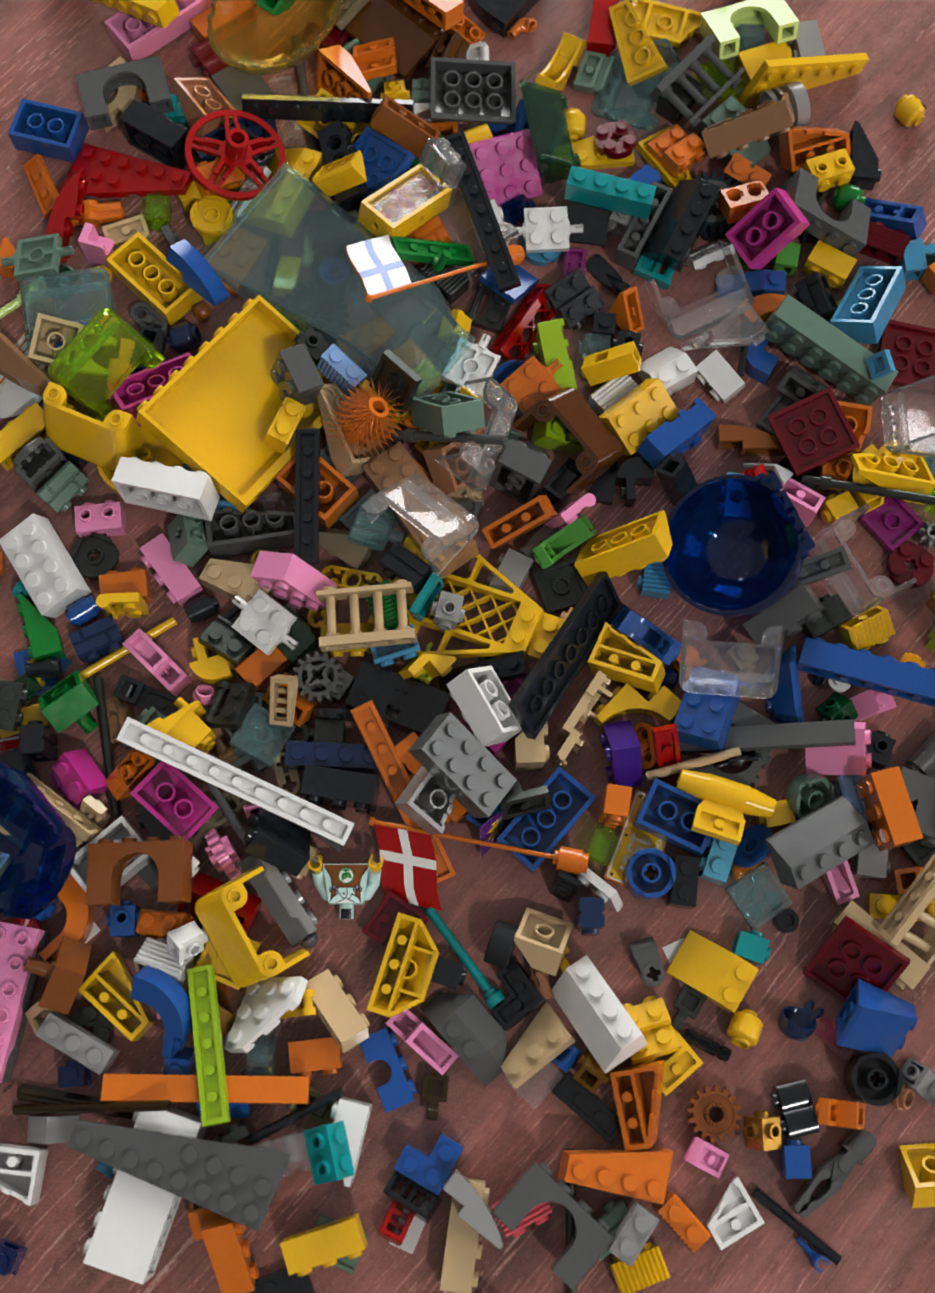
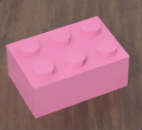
M260 551L250 577L258 581V586L272 590L275 597L287 600L288 605L296 609H301V607H306L313 611L326 609V602L319 601L316 591H320L328 586L337 587V584L291 553Z

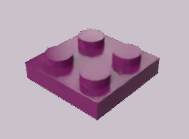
M889 497L884 499L883 505L866 513L859 520L889 554L925 525L903 500Z

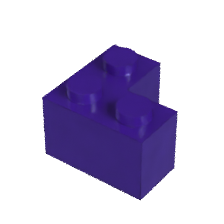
M631 720L603 724V734H599L601 748H604L605 759L609 761V766L605 767L607 781H612V784L627 787L642 786L641 745Z

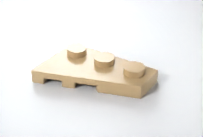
M545 1002L501 1066L511 1085L516 1089L576 1042L550 1003Z

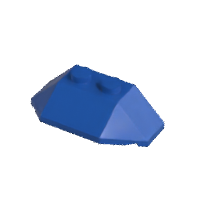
M790 645L765 676H763V689L767 690L768 699L765 700V709L767 713H770V720L775 724L804 722L796 645Z

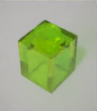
M147 196L145 221L149 230L161 232V227L168 224L171 229L172 206L169 197Z
M606 827L595 829L586 853L590 854L589 860L606 867L609 865L619 839L618 836L614 835L615 831Z

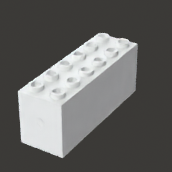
M171 1107L170 1111L135 1112L132 1119L135 1122L133 1128L173 1135L204 1138L207 1127H202L201 1118ZM114 1168L113 1174H116L112 1185L109 1184L103 1196V1200L106 1201L102 1211H98L93 1222V1227H96L92 1238H88L83 1249V1254L86 1255L83 1263L143 1285L155 1274L182 1198Z

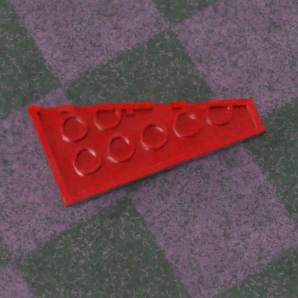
M84 144L57 192L58 194L60 193L67 181L75 173L85 176L88 182V190L84 194V198L85 196L120 198L129 197V194H138L140 197H146L148 194L159 193L160 196L186 195L194 179L191 173L186 170Z

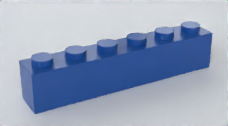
M806 637L798 662V671L935 707V668L927 669L920 667L915 662L904 663L896 661L891 656L884 655L880 657L873 655L868 650L859 649L857 651L849 649L848 646L841 643L834 645L826 643L818 637Z

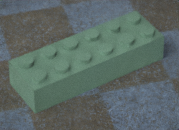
M789 294L772 311L759 331L764 335L765 339L774 342L785 353L800 360L802 365L813 369L821 378L833 383L838 390L853 397L858 404L869 406L886 393L899 372L896 370L879 380H872L865 359L874 354Z

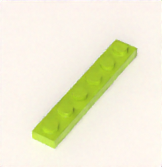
M209 964L187 969L202 1127L231 1122L215 967Z

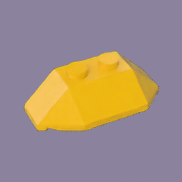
M398 912L369 1000L368 1011L392 1018L425 1001L440 952L422 919Z

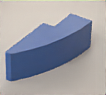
M183 239L169 246L166 261L183 273L181 281L213 306L229 298V293L215 270L188 241Z

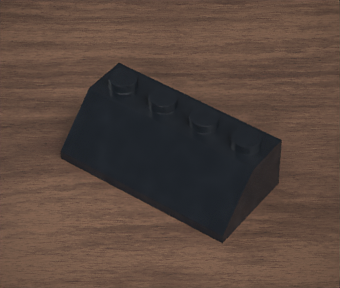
M704 179L679 181L641 255L681 272L719 199L721 187Z

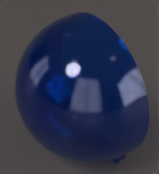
M763 472L756 477L744 474H730L709 479L691 489L672 510L667 521L673 545L669 557L662 561V564L674 590L693 607L721 617L749 616L764 611L776 604L795 584L803 567L804 559L810 556L808 551L816 545L809 532L804 530L805 525L786 491H780L783 486L775 472L768 475Z

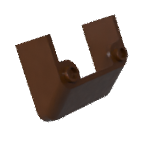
M567 387L538 401L512 426L514 429L525 433L537 421L548 423L558 416L585 449L576 459V467L582 476L566 490L568 494L578 496L623 455V445L580 393L573 388Z

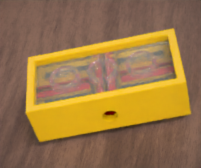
M420 163L362 200L358 222L376 237L388 234L389 239L391 236L405 237L447 209L453 189L424 164Z

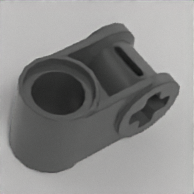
M651 936L628 944L631 956L638 968L643 983L650 987L662 983L665 971L653 937ZM649 968H652L653 972L658 971L659 975L656 977V981L647 977V974L650 972Z

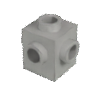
M441 590L438 602L433 601L430 612V615L434 616L432 624L437 625L438 628L443 630L456 629L458 622L462 623L466 609H462L464 596Z

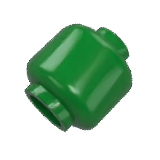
M846 183L841 187H837L832 203L835 204V209L841 212L853 199L865 204L866 197L863 196V188Z

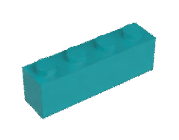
M571 166L564 199L648 220L657 186Z

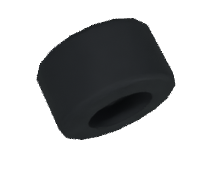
M502 920L496 921L484 955V962L503 969L508 967L515 946L514 937L519 926Z

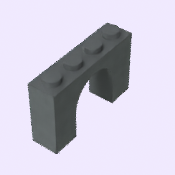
M160 55L76 74L91 130L113 126L108 109V99L113 91L125 85H135L144 89L148 94L152 110L164 114L175 111Z
M800 168L788 181L786 192L811 224L804 231L854 257L866 246L871 208L853 199L840 212L839 221L830 218L822 211L816 199L819 178Z
M739 701L731 726L775 724ZM771 750L750 751L760 753L762 761H750L747 769L741 773H724L710 764L691 769V771L711 773L754 788L760 778L757 775L760 768L765 769L772 758L769 756Z
M533 1161L492 1210L513 1232L536 1205L543 1202H556L565 1206L571 1212L574 1219V1235L569 1245L551 1265V1269L573 1290L613 1242L614 1238L610 1234L613 1229L602 1218L597 1222L590 1215L593 1210L582 1199L577 1202L570 1196L573 1190L562 1180L557 1183L551 1177L554 1172L544 1162L538 1165Z

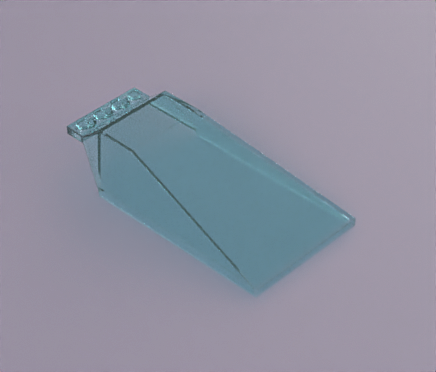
M286 161L204 257L219 278L246 301L250 298L254 300L260 295L298 330L305 333L311 327L316 332L321 333L326 342L330 345L334 343L367 374L365 380L367 379L369 382H371L383 352L389 349L422 378L414 398L430 395L475 341V337L457 323L440 289L433 282L372 300V303H367L365 301V289L349 262L346 246L377 237ZM401 260L407 270L411 283L427 279L425 275L408 261Z

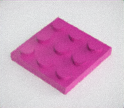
M530 128L469 143L489 200L495 199L497 206L543 195Z

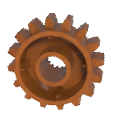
M705 1085L703 1086L704 1092L695 1090V1099H688L691 1103V1108H686L685 1111L689 1112L691 1117L687 1118L686 1121L694 1124L691 1129L693 1133L700 1131V1139L704 1140L708 1135L710 1143H714L716 1137L721 1143H724V1135L733 1138L734 1135L731 1130L733 1128L740 1129L736 1124V1120L743 1119L741 1115L737 1114V1111L742 1106L734 1105L733 1102L737 1097L736 1095L728 1097L729 1089L724 1088L720 1092L719 1085H714L712 1090H710L709 1086ZM716 1106L719 1110V1117L712 1121L708 1113L710 1108Z

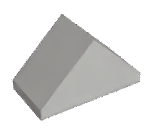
M80 1115L29 1116L27 1143H68L77 1121L80 1120Z

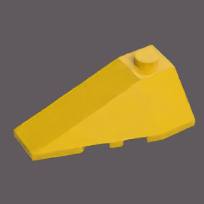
M900 450L896 454H890L889 451H886L881 455L858 453L852 454L850 457L857 473L880 487L928 495L935 488V479L922 454Z

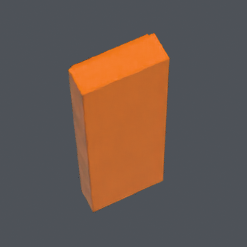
M36 153L22 167L43 216L49 219L59 194L43 157Z

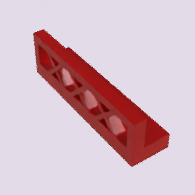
M548 283L534 285L488 349L490 352L503 356L507 361H522L532 347V343L535 342L537 325L534 323L535 314L541 312V322L550 321L555 314L552 308L546 309V297L542 292L550 286ZM525 328H529V339L527 342H523L522 336ZM513 345H517L518 354L515 358L509 353Z

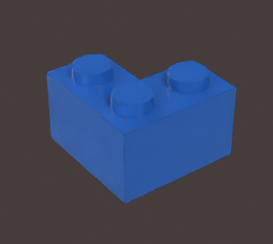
M441 1133L433 1150L428 1155L407 1142L393 1169L439 1196L464 1149V1145Z

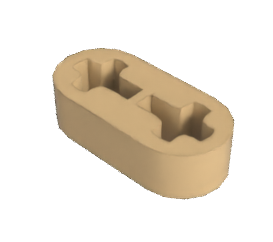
M285 752L279 753L273 761L278 786L289 792L284 787L287 786L286 778L290 777L292 783H297V786L293 787V792L289 793L297 796L301 790L298 770H288L289 772L285 773L282 766L278 767V764L282 762L281 759L285 758Z

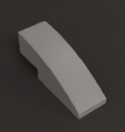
M455 1169L444 1184L443 1190L462 1204L458 1211V1216L498 1249H501L503 1246L502 1238L490 1209L470 1181Z

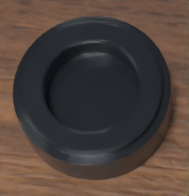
M783 908L774 914L773 924L779 932L791 933L797 929L799 917L794 910Z

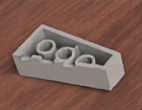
M421 765L395 802V805L429 835L443 834L446 827L444 823L454 806L452 805L454 797Z

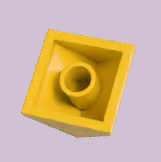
M361 150L322 166L312 178L313 183L328 197H331L367 182Z

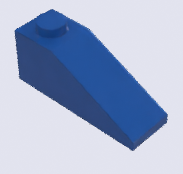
M866 198L864 205L871 208L870 221L881 222L887 228L893 230H902L906 235L911 236L910 240L918 239L927 226L922 206Z
M764 269L717 277L715 298L747 301L761 294L776 293L784 295L786 290V271Z

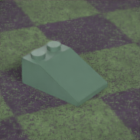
M730 96L702 120L698 136L703 140L701 134L703 129L729 117H732L733 120L737 119L736 115L747 109L733 96ZM755 140L750 142L749 146L743 150L737 151L735 148L728 151L729 154L722 158L729 163L736 152L751 161V167H754L772 151V148L767 140L760 143Z

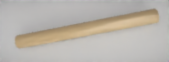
M738 746L647 771L645 774L647 781H651L655 778L658 779L680 773L682 769L691 770L742 756Z

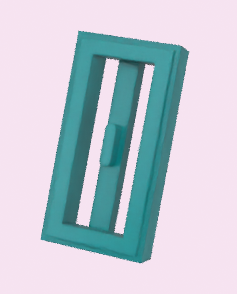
M434 571L409 609L413 619L419 622L423 620L444 586L441 576Z

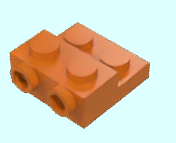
M678 124L647 143L645 148L673 177H676L681 172L686 173L694 163H700L707 155L705 143L694 132L688 135Z

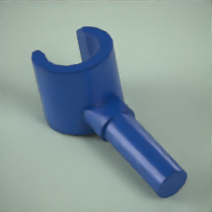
M799 1236L795 1241L809 1256L811 1266L822 1273L817 1267V1262L822 1259L829 1265L828 1259L820 1253H815Z

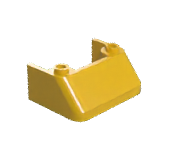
M255 866L205 894L196 901L194 906L195 914L206 931L231 981L238 987L243 988L276 976L310 955L308 950L302 948L284 958L273 950L257 955L234 911L241 908L247 901V891L243 882L263 872V866Z

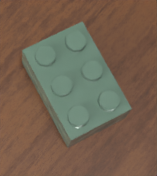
M447 391L415 397L411 402L413 426L422 428V431H431L434 435L441 434L443 438H452L457 436L456 433H476L477 429L485 427L483 399Z

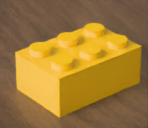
M652 378L643 381L599 417L622 443L623 455H633L646 436L666 421L670 423L679 417L677 415L679 410L660 379Z

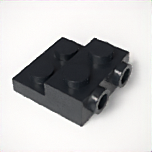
M580 267L575 268L542 291L557 318L564 319V329L572 328L576 330L585 324L583 320L586 317L593 318L594 311L602 312L600 308L605 305L595 286H590Z

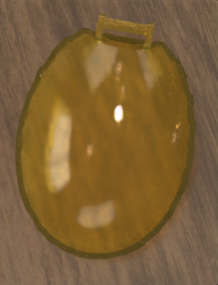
M213 0L211 3V13L207 16V34L210 46L220 60L242 73L265 76L287 71L308 59L322 46L332 32L346 0H295L290 9L276 17L257 6L256 0Z

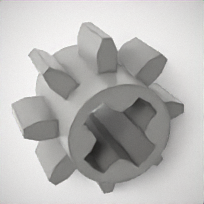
M926 521L923 528L917 531V534L921 535L918 543H922L926 546V549L932 546L935 548V523L930 524L929 521Z

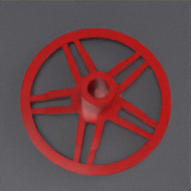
M229 109L209 113L200 118L191 127L185 142V160L191 175L204 189L224 199L247 201L262 197L277 186L284 173L286 154L279 135L267 122L248 112ZM230 116H231L232 119H233V125H234V128L231 129V130H230V127H229V118H228V117H230ZM225 117V141L205 137V139L195 137L203 125L211 120ZM237 117L258 124L271 137L249 140L248 134L240 128ZM192 149L221 158L209 181L197 169L193 161ZM278 149V169L273 178L269 180L264 175V171L253 160V157ZM224 166L229 168L220 182L214 185ZM238 167L259 188L247 192H234L220 187L233 170ZM256 176H257L265 185H263L258 179H256Z

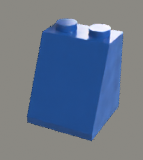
M858 978L836 1016V1044L846 1048L870 1053H882L893 1057L897 1049H902L907 1032L909 1030L912 1031L917 1024L918 1017L915 1014V1005Z

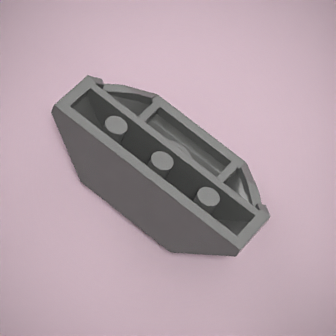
M439 992L420 1009L485 1087L503 1072L501 1066L505 1061L507 1033L475 995Z

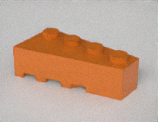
M665 1147L625 1151V1149L562 1151L557 1177L564 1182L664 1205L673 1151Z

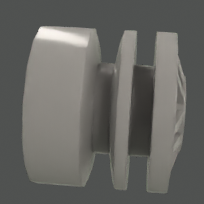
M794 81L784 84L780 88L775 87L760 93L758 106L767 100H774L776 102L781 99V94L788 92L795 115L793 126L804 127L809 123L811 115L810 100L801 82ZM778 132L773 133L769 136H776L778 135Z

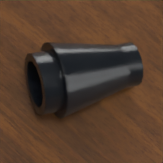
M51 656L33 663H27L25 665V672L28 678L57 679V677L62 676L63 667L60 658Z

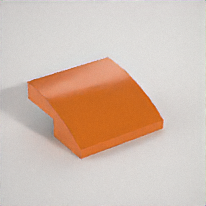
M394 37L353 46V59L365 80L397 73Z

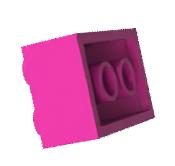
M163 761L130 793L174 835L184 836V840L187 841L219 808L182 772Z

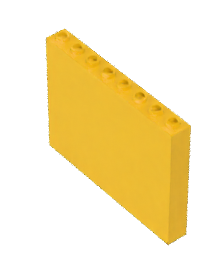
M260 295L254 300L248 299L242 307L243 310L239 314L235 312L227 322L229 324L225 328L222 326L218 328L213 335L214 338L210 342L205 341L198 349L199 353L195 357L189 356L183 363L184 367L179 372L175 370L169 376V382L164 387L162 385L158 386L152 394L153 397L149 401L144 400L136 409L138 411L136 421L194 472L203 471L207 473L217 492L241 513L256 500L274 481L275 476L296 455V429H319L321 431L324 428L318 399L316 398L315 402L305 405L307 408L283 454L262 443L283 403L280 389L272 381L271 369L279 351L294 347L295 342L293 340L301 331ZM319 372L324 384H332V382H329V379H326V376L322 375V372Z

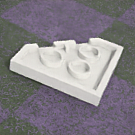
M302 976L271 977L246 987L245 995L237 1010V1016L228 1034L224 1049L230 1053H248L255 1047L254 1041L262 1034L268 1035L281 1022L280 1017L288 1009L293 1011L300 1005L308 980Z

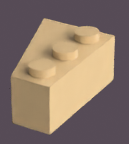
M210 558L199 576L204 587L231 600L235 599L236 595H239L248 603L259 589L272 598L275 597L272 590L258 586V581L250 577L255 564Z

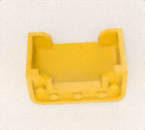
M53 382L48 383L43 393L46 437L59 450L115 472L121 456L127 458L136 457L146 437L132 414L122 410H113L101 422L75 411V407L66 402L67 393L65 389Z

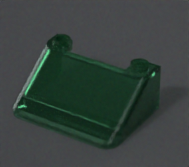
M520 80L533 148L545 182L549 184L567 179L571 166L579 167L581 162L579 154H574L564 111L568 107L566 94L562 95L559 90L531 81Z

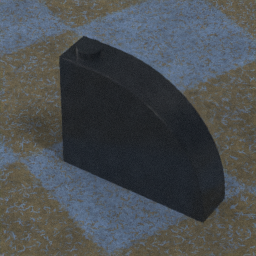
M468 0V3L473 13L494 33L505 38L507 31L518 19L523 18L539 0Z

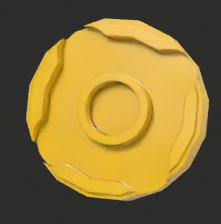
M207 195L193 204L190 210V219L194 229L199 234L207 237H217L231 228L234 222V212L226 199L216 195Z

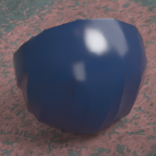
M813 1000L806 1001L804 1008L785 1006L781 1008L778 1014L777 1022L779 1029L790 1040L805 1041L814 1033L817 1026L816 1019L824 1014V1009L817 1008L813 1011Z

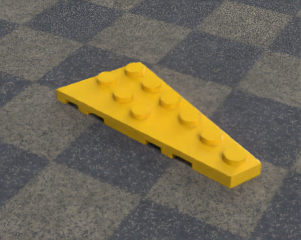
M866 53L768 59L763 62L737 101L745 108L758 105L759 95L762 91L771 90L775 87L780 88L787 83L799 81L808 90L854 76L863 70L869 58Z

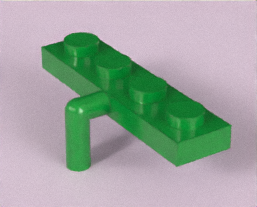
M395 236L390 238L392 247L401 260L432 263L436 273H441L445 265L467 267L475 262L469 245Z

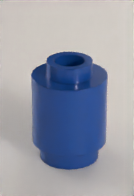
M90 595L88 597L84 596L66 607L68 612L65 615L72 625L77 624L80 627L98 616V612L102 609L96 604V599L93 595Z

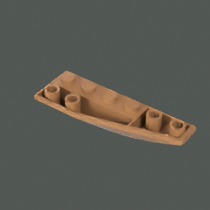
M0 328V375L25 390L43 397L48 383L53 382L51 380L52 377L43 368L40 370L35 362L30 361L17 345H14L1 333L3 330ZM58 381L53 382L55 384L62 386Z

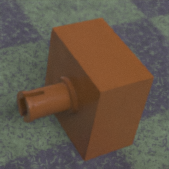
M63 937L51 963L28 956L23 972L45 977L38 1004L39 1007L68 1015L85 977L92 945Z

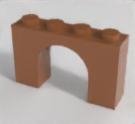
M169 836V840H160V837H145V841L137 842V838H122V841L118 843H113V839H99L98 844H89L86 905L96 907L120 906L123 870L132 859L140 855H149L156 863L158 869L157 902L166 904L191 903L193 842L184 840V836Z

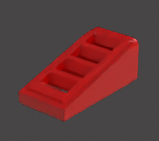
M400 1183L396 1193L399 1192V1190L403 1186V1183ZM409 1187L404 1195L408 1197L413 1188ZM419 1192L414 1199V1205H416V1203L422 1195ZM392 1200L377 1235L400 1246L414 1215L411 1212L406 1214L396 1209L395 1207L398 1203ZM392 1214L405 1220L404 1225L391 1219ZM387 1225L401 1231L400 1234L397 1235L387 1230Z

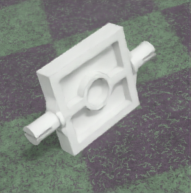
M567 206L524 208L522 227L509 228L510 237L523 236L526 253L569 251L570 234L583 233V224L570 225Z
M483 334L478 344H471L460 339L442 375L443 381L456 387L455 392L459 393L461 386H466L483 397L501 360L500 355L492 353L486 348L491 340L489 335L486 337V334Z
M259 589L248 603L239 595L234 597L235 599L232 600V603L242 611L231 627L266 655H271L274 649L282 642L291 650L298 646L299 642L288 635L297 617L271 596Z

